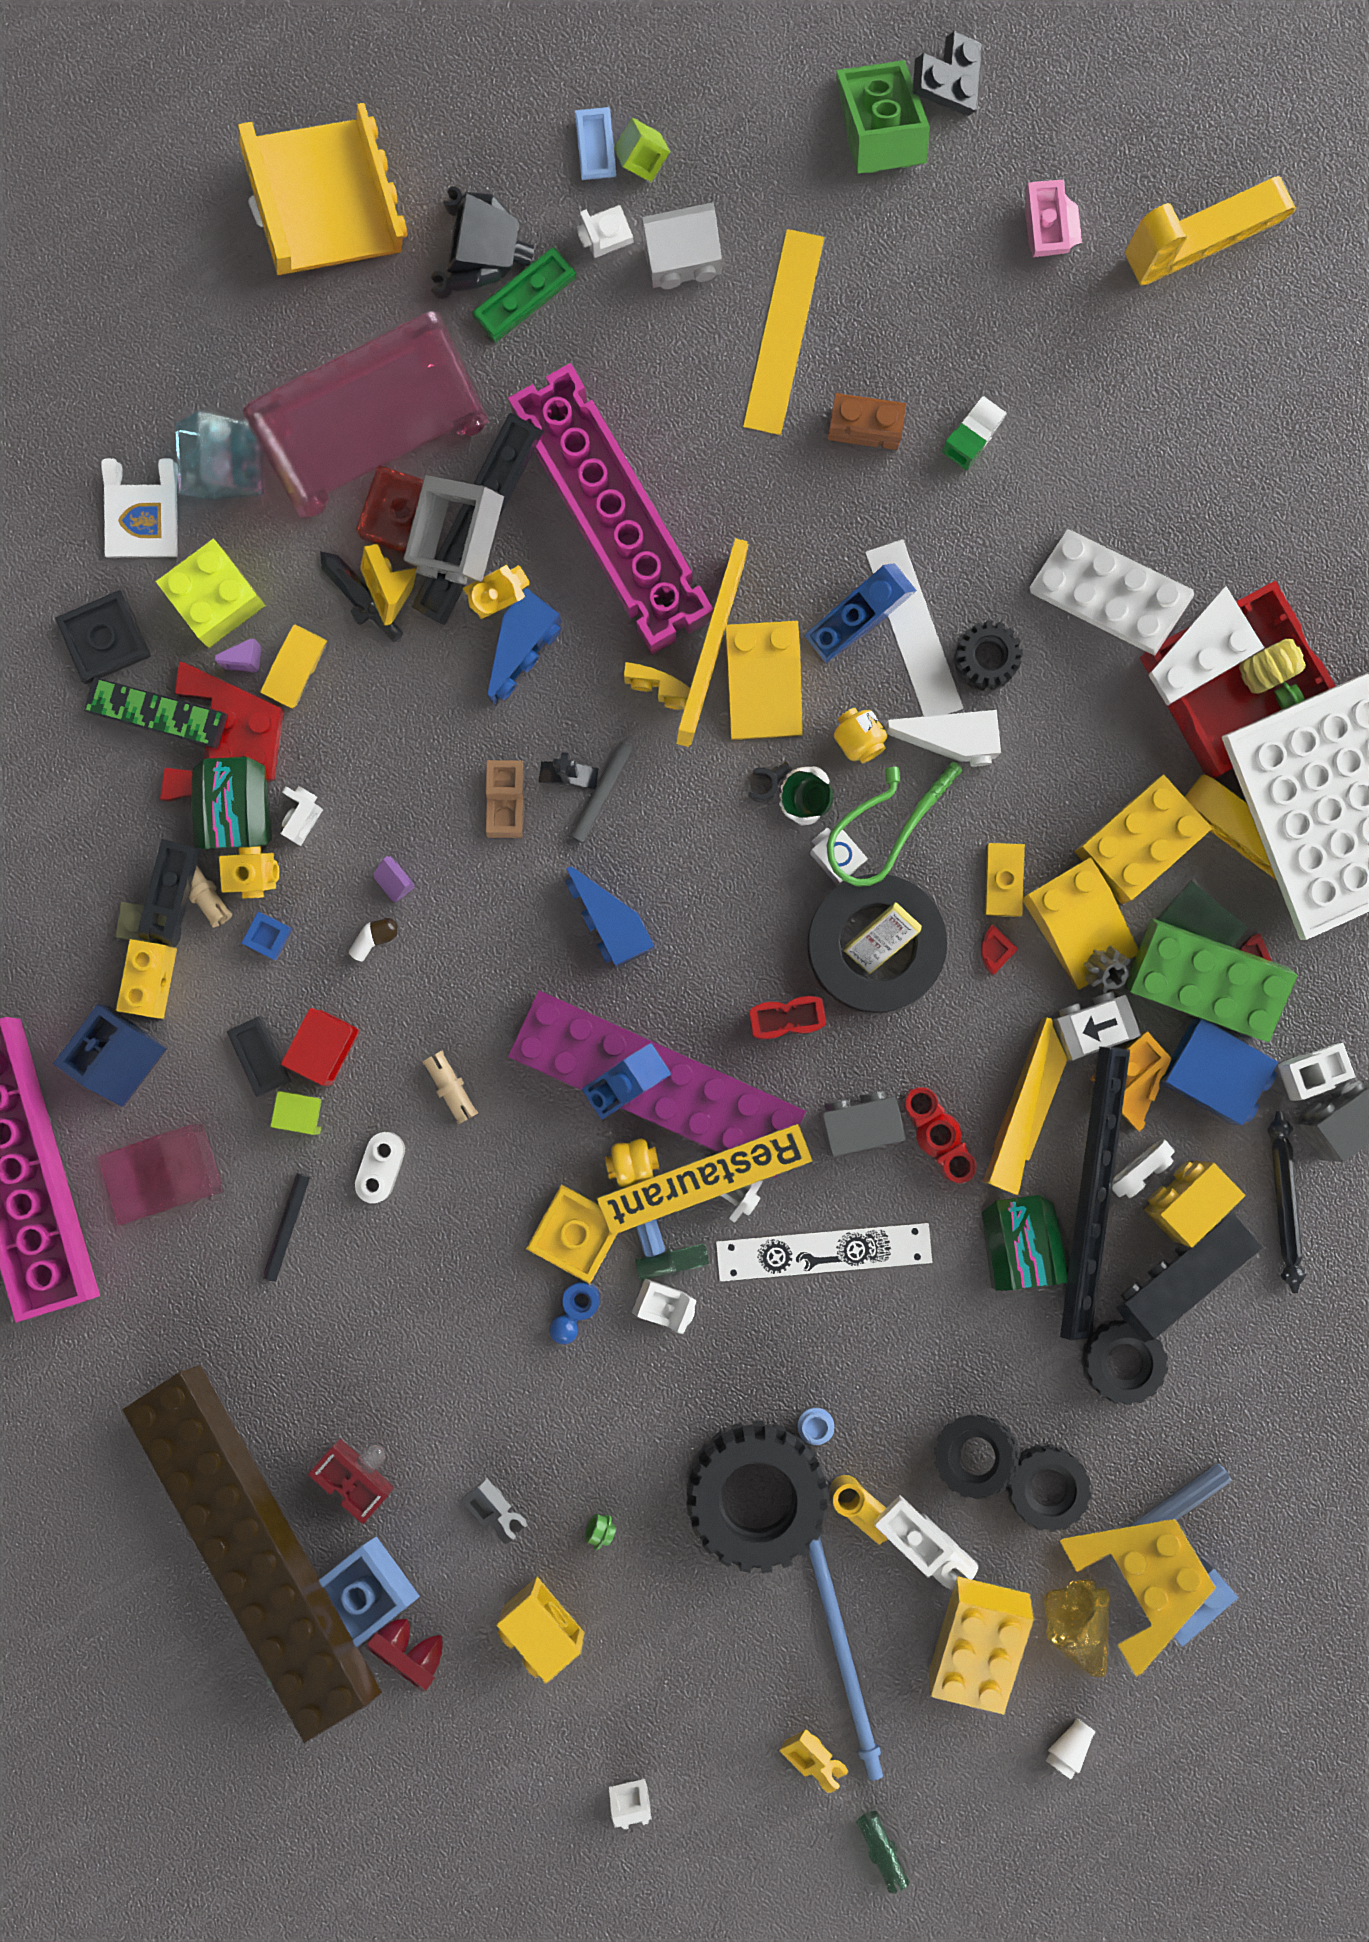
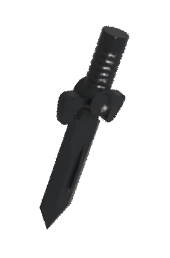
M320 551L321 569L355 607L360 606L365 609L366 612L364 613L359 612L356 608L351 610L356 623L361 625L368 619L375 621L393 642L399 640L403 635V631L394 621L391 625L384 626L375 602L371 598L372 595L369 588L339 555Z

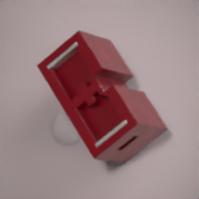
M340 1438L308 1473L330 1495L337 1490L345 1498L341 1505L362 1524L368 1520L395 1488L376 1471L386 1456L384 1448L379 1444L367 1446L359 1455Z

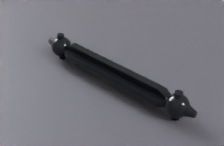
M1276 1111L1274 1120L1268 1127V1133L1275 1138L1272 1145L1281 1256L1286 1264L1281 1273V1278L1289 1284L1292 1293H1298L1300 1284L1306 1276V1271L1299 1266L1302 1259L1293 1147L1288 1140L1293 1131V1126L1285 1120L1282 1111Z

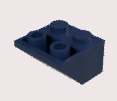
M97 1004L53 1064L82 1086L124 1107L168 1048L111 1006Z

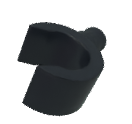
M785 761L779 767L776 766L771 770L767 768L754 769L752 774L767 777L772 783V789L766 794L749 792L748 796L756 802H766L772 799L776 794L778 782L785 778L784 776L792 771L789 763Z

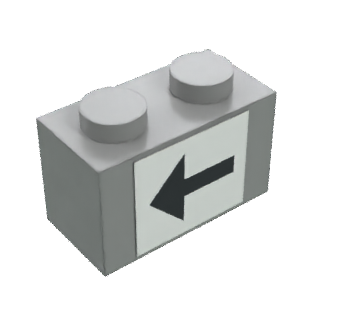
M1111 991L1092 998L1095 1005L1081 1009L1080 1004L1077 1003L1058 1010L1061 1017L1052 1019L1067 1061L1099 1051V1046L1111 1047L1141 1036L1127 995L1115 997L1114 992Z

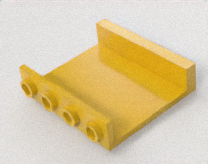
M364 103L357 104L356 120L256 136L252 122L238 124L240 150L277 276L401 253L403 238L407 237V227L403 215H397L395 205L398 203L396 189L393 182H387L385 172L388 171L386 155L383 149L378 150L375 139H378L376 121L373 116L368 117Z

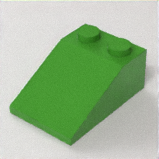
M905 60L836 70L849 149L857 173H872L878 170L898 167L906 168L912 165L927 163L930 126L918 95L912 93L913 81Z

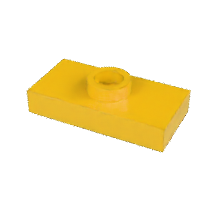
M987 844L984 915L1022 916L1025 844Z

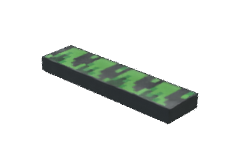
M96 677L93 679L84 709L89 714L215 749L219 747L228 717L226 713Z

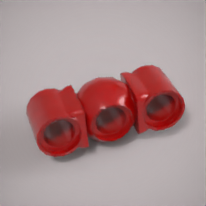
M924 1087L909 1089L903 1096L902 1108L906 1115L911 1118L913 1127L916 1128L918 1146L925 1154L933 1157L932 1159L939 1165L941 1174L946 1179L955 1183L968 1182L974 1177L977 1164L974 1157L967 1152L966 1144L961 1142L962 1131L959 1123L953 1116L945 1113L944 1108L939 1105L937 1096L932 1090ZM918 1093L924 1094L929 1101L928 1109L922 1114L915 1113L911 1107V1100ZM938 1124L943 1125L948 1133L946 1141L941 1145H935L930 1139L931 1129ZM956 1156L963 1157L966 1162V1170L960 1176H953L949 1170V1163Z

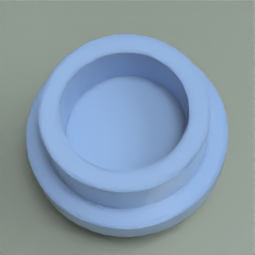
M817 1407L810 1408L799 1417L798 1432L801 1438L808 1444L821 1445L832 1437L834 1421L826 1410Z

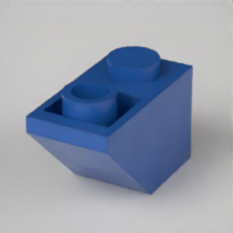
M650 1043L583 1087L582 1091L602 1120L670 1076L671 1073L652 1043Z

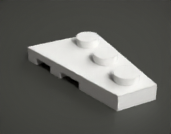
M1226 586L1149 674L1150 679L1167 706L1264 649Z

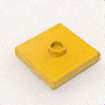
M561 1184L526 1249L590 1284L617 1234H611L599 1204Z

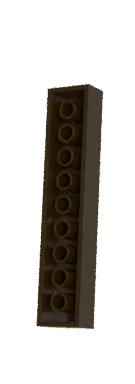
M201 1365L178 1372L122 1409L303 1743L305 1744L364 1708L382 1693L359 1649L355 1646L349 1631L325 1588L320 1584L319 1577Z

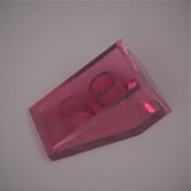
M203 1123L181 1127L98 1156L118 1226L224 1192Z

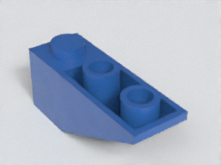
M895 563L882 565L804 636L822 659L828 663L890 615L917 590Z
M527 588L522 591L525 597L512 604L503 615L487 694L495 705L500 698L506 700L517 686L515 682L522 671L527 673L534 667L539 659L538 651L545 643L548 645L552 644L562 630L559 626L562 623L560 614Z
M572 866L566 868L570 877L564 881L574 899L581 896L587 908L581 912L582 917L590 931L597 928L603 940L597 946L606 964L613 961L616 968L655 949L637 912Z

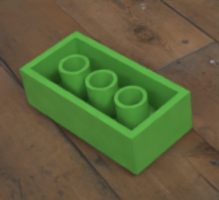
M1151 918L1129 972L1131 977L1127 978L1125 986L1130 993L1269 1043L1298 975L1286 966Z

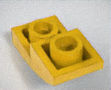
M296 624L293 625L269 671L260 693L292 709L296 707L310 674L315 671L327 640Z
M625 662L624 681L625 684H631V689L649 692L652 691V687H658V702H665V707L670 709H685L691 689L686 684L657 669Z

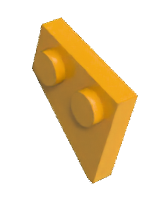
M1143 1031L1140 1037L1135 1038L1124 1048L1130 1049L1122 1115L1139 1132L1144 1128L1146 1123L1144 1119L1151 1101H1155L1160 1088V1079L1165 1075L1172 1059L1148 1031ZM1095 1074L1090 1078L1093 1082L1095 1081Z

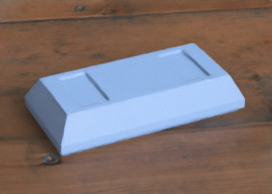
M610 107L575 110L582 180L617 177Z

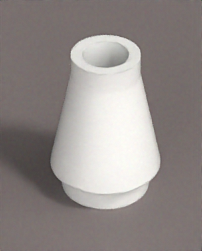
M1076 1718L1073 1725L1048 1749L1050 1754L1046 1761L1072 1779L1075 1772L1080 1773L1095 1731Z

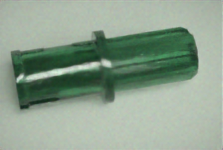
M698 1244L674 1251L667 1248L666 1253L635 1259L640 1282H643L645 1279L668 1274L676 1277V1272L709 1264V1255L705 1244Z

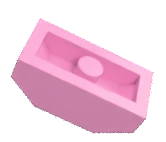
M1064 179L1029 182L1026 188L1025 215L1028 244L1032 256L1042 257L1069 253L1071 247L1081 243L1078 206L1065 194Z

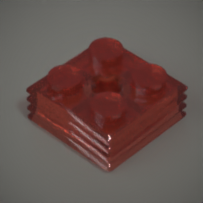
M378 466L356 527L360 538L405 553L424 480L384 466ZM404 506H406L409 511L408 516L398 519L394 512L396 510L402 511Z

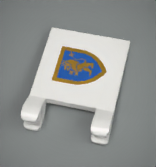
M170 458L159 460L161 485H121L122 465L115 459H103L105 557H178V464Z

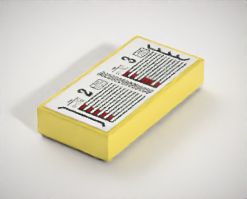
M895 902L847 943L844 952L870 975L920 933L922 926Z

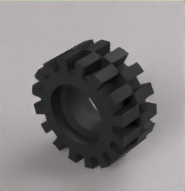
M986 621L984 625L980 623L975 624L971 630L968 629L958 643L954 657H956L955 667L960 670V678L962 680L966 678L969 681L967 685L971 687L977 685L979 686L978 690L983 691L986 688L995 690L1000 685L1004 686L1015 675L1022 662L1020 658L1023 656V649H1019L1021 641L1019 637L1016 639L1013 637L1014 631L1011 628L1007 631L1003 628L1005 625L998 622L997 625H992V621ZM991 643L997 646L1002 655L1000 665L993 669L981 667L975 659V650L979 645Z

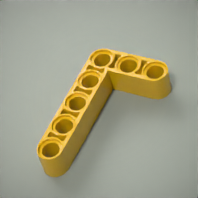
M1279 176L1266 180L1179 221L1171 204H1164L1142 218L1124 254L1141 286L1147 285L1280 223L1293 214L1296 207Z

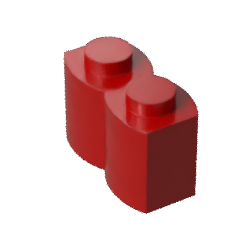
M814 996L799 997L787 1004L765 1002L754 1006L748 1012L752 1037L761 1040L775 1039L787 1032L808 1034L826 1025L823 1001L821 998Z

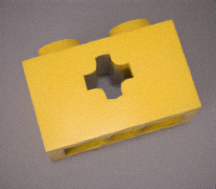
M130 939L116 1011L164 1019L177 948Z

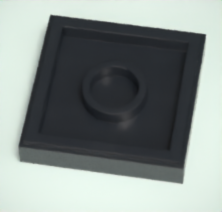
M121 589L55 617L81 681L84 684L93 682L94 677L103 678L151 657L127 598Z

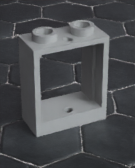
M425 475L403 561L417 566L416 573L427 577L437 578L438 573L446 574V580L466 585L468 579L482 582L504 496L484 486ZM449 501L475 506L460 565L434 560Z

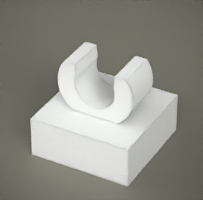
M645 1779L609 1787L611 1814L615 1828L622 1827L623 1829H628L629 1824L642 1822L643 1825L648 1824V1821L651 1819V1811Z

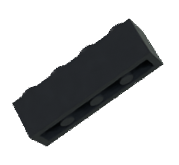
M1232 1213L1222 1218L1193 1247L1180 1244L1175 1248L1174 1251L1178 1256L1169 1263L1163 1259L1147 1272L1151 1278L1142 1286L1137 1281L1120 1295L1124 1301L1115 1308L1144 1343L1154 1340L1263 1247L1237 1216Z

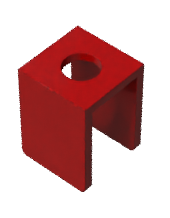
M310 1008L281 1065L322 1086H332L359 1034V1029L323 1010Z

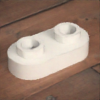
M382 1132L370 1139L355 1180L356 1193L363 1201L378 1203L388 1198L391 1194L405 1154L404 1143L398 1135L392 1132ZM383 1143L388 1144L391 1148V1153L388 1157H382L379 1154V1147ZM370 1178H374L379 1182V1188L376 1192H372L367 1188V1182Z
M1165 1139L1159 1140L1113 1178L1112 1190L1118 1197L1125 1194L1128 1198L1133 1197L1145 1187L1146 1184L1143 1180L1152 1172L1159 1174L1173 1163L1171 1155L1174 1153V1149Z

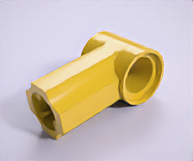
M842 1475L835 1478L829 1487V1495L836 1511L850 1519L878 1545L887 1541L888 1538L874 1524V1520L886 1507L868 1493L854 1477ZM849 1488L856 1491V1496L851 1502L842 1503L838 1501V1496L844 1489Z

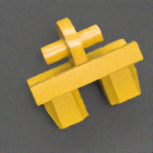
M505 565L485 575L482 582L474 581L463 589L468 595L469 607L478 613L480 619H483L523 599L525 595L522 589L529 585V580L519 565L512 569Z

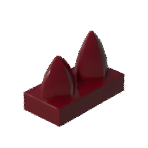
M406 1618L398 1619L386 1624L371 1636L364 1648L421 1692L426 1691L435 1679L433 1675L440 1663L443 1648L442 1636L436 1635L421 1641L405 1655L404 1652L410 1637L409 1620Z

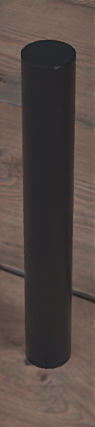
M296 1173L262 1277L266 1280L277 1281L310 1177L307 1175Z

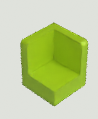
M631 117L614 146L622 167L651 183L670 153L668 146L658 131Z
M277 1091L271 1127L311 1135L320 1134L321 1127L317 1126L321 1099L299 1095V1093Z

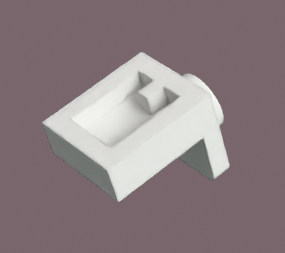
M620 205L593 216H589L587 209L580 212L581 225L577 226L578 235L584 248L590 246L594 258L633 243V235Z
M285 786L282 793L299 803L296 809H290L282 822L284 829L281 834L301 846L323 809L314 803L317 797L300 786H298L296 791Z

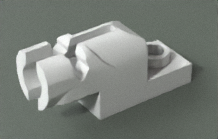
M901 1495L874 1520L875 1526L928 1578L933 1575L943 1586L953 1591L958 1576L952 1570L953 1568H957L968 1579L972 1580L978 1570L977 1563L925 1514L922 1513L920 1515Z

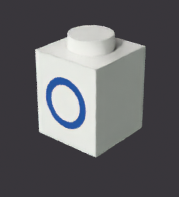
M826 828L812 840L815 847L811 850L810 855L838 886L843 880L833 872L828 861L827 842L831 830ZM842 829L837 835L834 844V854L839 868L850 876L868 858Z

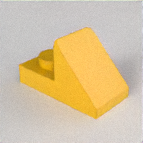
M378 544L364 546L360 566L361 572L384 626L391 625L413 589L416 568L392 572L391 563L387 557H383Z

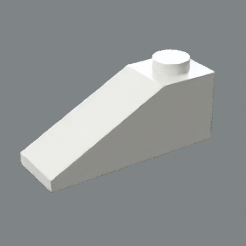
M997 710L888 720L885 725V731L890 736L958 762L970 761V766L973 767L992 764L991 759H996L1001 753Z

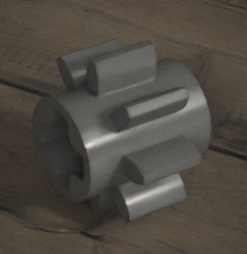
M1108 946L1106 951H1097L1095 949L1088 962H1084V966L1087 967L1090 973L1085 977V980L1092 986H1096L1103 994H1106L1109 988L1121 990V986L1126 982L1127 978L1131 977V974L1125 967L1130 962V959L1122 953L1119 954L1112 946Z

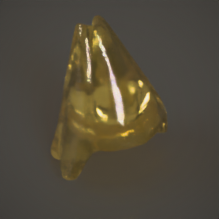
M1076 1580L1063 1589L1051 1590L1046 1594L1044 1598L1045 1615L1048 1623L1046 1636L1055 1648L1090 1676L1104 1677L1107 1674L1110 1593L1105 1587L1096 1589V1584L1093 1581Z

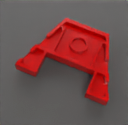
M179 662L175 694L180 697L212 700L211 709L228 715L218 749L205 746L204 759L249 757L265 765L267 782L274 781L284 710L189 664ZM164 768L160 799L165 802L177 801L179 798L192 796V771Z

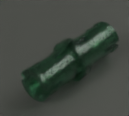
M877 1811L869 1812L871 1818L869 1821L866 1814L862 1815L856 1823L870 1849L868 1854L871 1862L877 1864L889 1893L898 1892L895 1886L897 1883L900 1890H904L910 1881L896 1855L898 1848L895 1842L889 1840Z

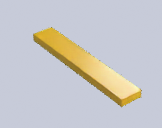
M735 538L681 719L676 744L686 747L692 744L746 561L748 541Z

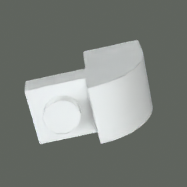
M1337 1043L1306 1055L1297 1056L1277 1065L1290 1101L1304 1100L1334 1089L1335 1084L1356 1077L1343 1043Z

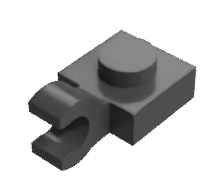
M488 1479L471 1489L461 1499L484 1527L490 1524L494 1528L498 1538L505 1544L516 1538L515 1534L510 1530L509 1524L517 1532L527 1526L523 1516L515 1512H507L511 1506L504 1499L502 1492L493 1486Z

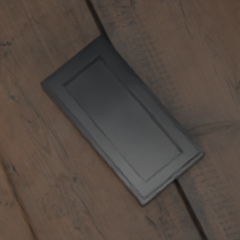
M258 1016L226 1031L256 1097H260L291 1082L285 1066L281 1065L282 1059L262 1016Z

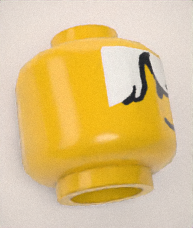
M852 708L837 719L840 725L834 732V738L849 760H860L863 764L874 759L885 750L884 743L888 736L887 732L871 710L858 712L856 708Z

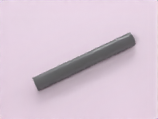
M623 742L619 743L570 837L581 843L584 842L633 749L631 746Z

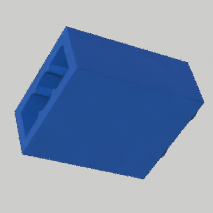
M1202 1018L1192 1019L1171 1056L1172 1059L1165 1075L1161 1077L1159 1083L1232 1125L1243 1126L1245 1122L1249 1123L1256 1115L1259 1104L1256 1101L1262 1091H1267L1275 1081L1277 1073L1274 1069L1278 1062Z

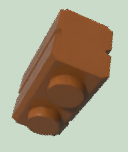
M835 393L828 440L871 447L881 445L885 449L898 450L902 437L906 403Z

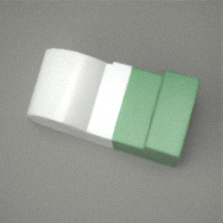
M983 396L960 426L946 440L941 453L967 471L991 440V436L1007 413Z

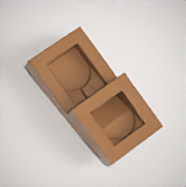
M487 760V838H523V761Z

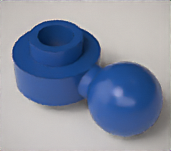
M578 1281L569 1286L565 1291L562 1303L566 1313L556 1317L549 1327L550 1336L556 1343L566 1345L573 1342L578 1335L577 1321L590 1318L599 1308L600 1294L598 1289L591 1283ZM577 1294H586L589 1299L588 1304L580 1305L576 1300Z

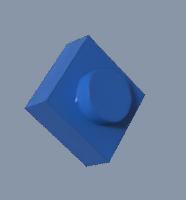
M258 911L242 944L273 960H277L293 928Z

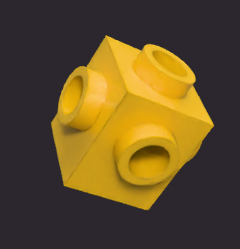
M256 846L239 847V855L219 856L222 892H242V898L264 897V890L276 889V882L279 879V866L277 861L274 860V853H261V847Z

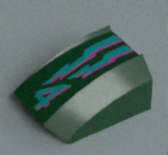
M249 757L203 759L193 768L192 822L195 848L254 847L266 845L272 840L265 765Z
M1041 1195L996 1200L982 1212L992 1289L996 1291H1011L1058 1285L1067 1282V1266L1054 1203Z

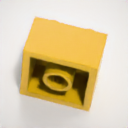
M1197 1160L1192 1163L1187 1161L1175 1171L1173 1176L1176 1179L1167 1188L1161 1186L1149 1196L1147 1201L1150 1204L1144 1211L1173 1242L1193 1247L1246 1195L1215 1163Z
M537 1576L504 1604L497 1626L500 1628L498 1634L502 1641L511 1649L515 1646L524 1657L522 1662L527 1671L535 1678L540 1676L545 1683L550 1681L581 1653L585 1632Z

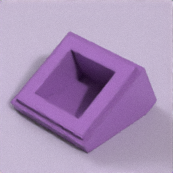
M249 639L215 655V661L225 670L256 673L259 671L261 645L255 639Z
M386 856L374 872V879L393 902L399 901L415 888V884L391 856Z

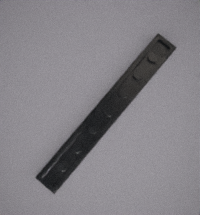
M1099 1046L1060 1337L1068 1340L1092 1337L1130 1049Z

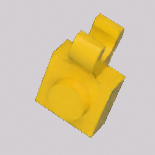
M807 1729L786 1739L779 1750L805 1777L812 1774L822 1789L828 1793L838 1790L840 1787L833 1779L832 1773L836 1778H840L848 1772L842 1762L838 1760L830 1761L832 1755L822 1746L820 1740Z

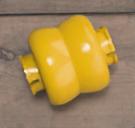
M642 1138L633 1140L630 1143H615L611 1147L612 1156H605L609 1180L616 1178L617 1184L621 1188L654 1177L653 1170H660L656 1148L648 1149L647 1141Z

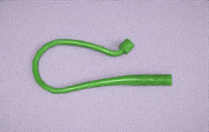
M951 762L944 773L931 785L932 787L925 792L897 838L883 869L871 878L857 879L847 875L839 868L835 859L834 844L837 835L854 818L894 795L897 784L900 783L899 767L886 768L885 779L889 789L853 809L830 832L827 842V857L833 872L844 882L854 886H871L882 881L890 872L901 848L914 827L936 803L940 795L946 791V788L953 783L952 781L959 776L962 768L955 762Z

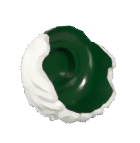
M814 766L800 767L786 775L787 779L783 780V784L780 786L782 792L779 795L781 799L780 806L785 816L800 825H810L817 822L819 818L829 811L833 803L834 792L828 776L822 769Z

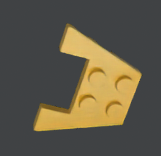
M1176 1519L1060 1540L1077 1572L1112 1554L1152 1625L1149 1628L1118 1644L1135 1676H1139L1147 1669L1156 1656L1167 1646L1170 1640L1216 1589Z

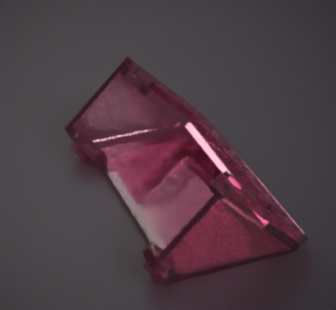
M434 311L420 315L251 401L243 409V415L300 518L306 515L308 517L316 516L326 509L325 504L329 500L327 493L453 429L457 434L473 436L479 433L485 424L489 423L488 416L441 315Z

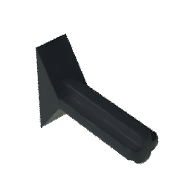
M562 752L561 759L554 758L553 761H541L538 782L595 789L599 768L575 763L574 760H571L569 753Z

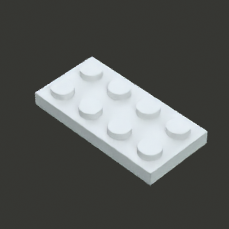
M1067 529L1029 587L1031 594L1154 656L1194 596L1193 589Z

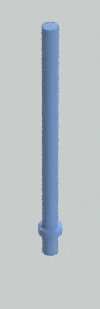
M819 1537L818 1541L813 1540L809 1544L811 1549L809 1554L860 1743V1748L858 1749L859 1758L865 1762L869 1780H878L883 1777L878 1757L881 1751L879 1744H876L873 1739L821 1538Z

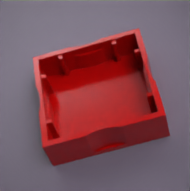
M1276 580L1236 601L1264 649L1285 639H1293L1295 645L1300 648L1306 666L1302 672L1284 681L1289 687L1296 684L1305 700L1336 687L1323 662L1309 647L1301 624ZM1190 627L1167 638L1155 656L1145 652L1140 657L1148 674ZM1241 663L1167 706L1204 774L1213 779L1233 769L1221 736L1282 710L1273 693L1283 687L1282 683L1259 694L1251 693L1248 685H1245L1241 677L1242 673L1239 669Z

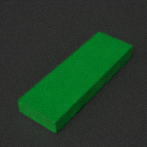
M553 246L472 311L473 318L496 343L576 279V272Z

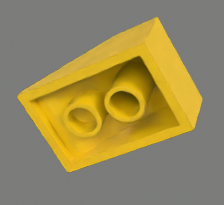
M798 621L726 625L725 643L731 740L802 736L801 662Z
M1091 857L1023 897L1025 906L1077 990L1089 984L1085 977L1090 973L1087 967L1084 966V962H1088V959L1093 954V950L1106 951L1108 946H1112L1119 954L1122 953L1129 959L1135 957L1138 953L1136 943L1113 893Z

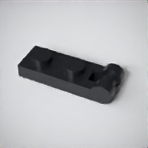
M161 839L138 929L139 938L152 941L154 938L162 940L164 945L171 947L178 945L182 934L181 924L201 849ZM159 914L167 916L165 926L158 924Z

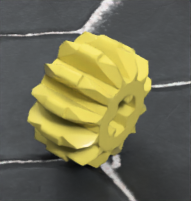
M1285 639L1241 662L1239 669L1242 673L1241 677L1245 685H1248L1251 693L1259 694L1303 671L1306 664L1302 658L1303 654L1300 648L1295 645L1293 639Z

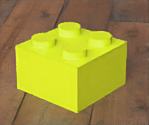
M214 538L156 581L196 636L208 648L266 606Z

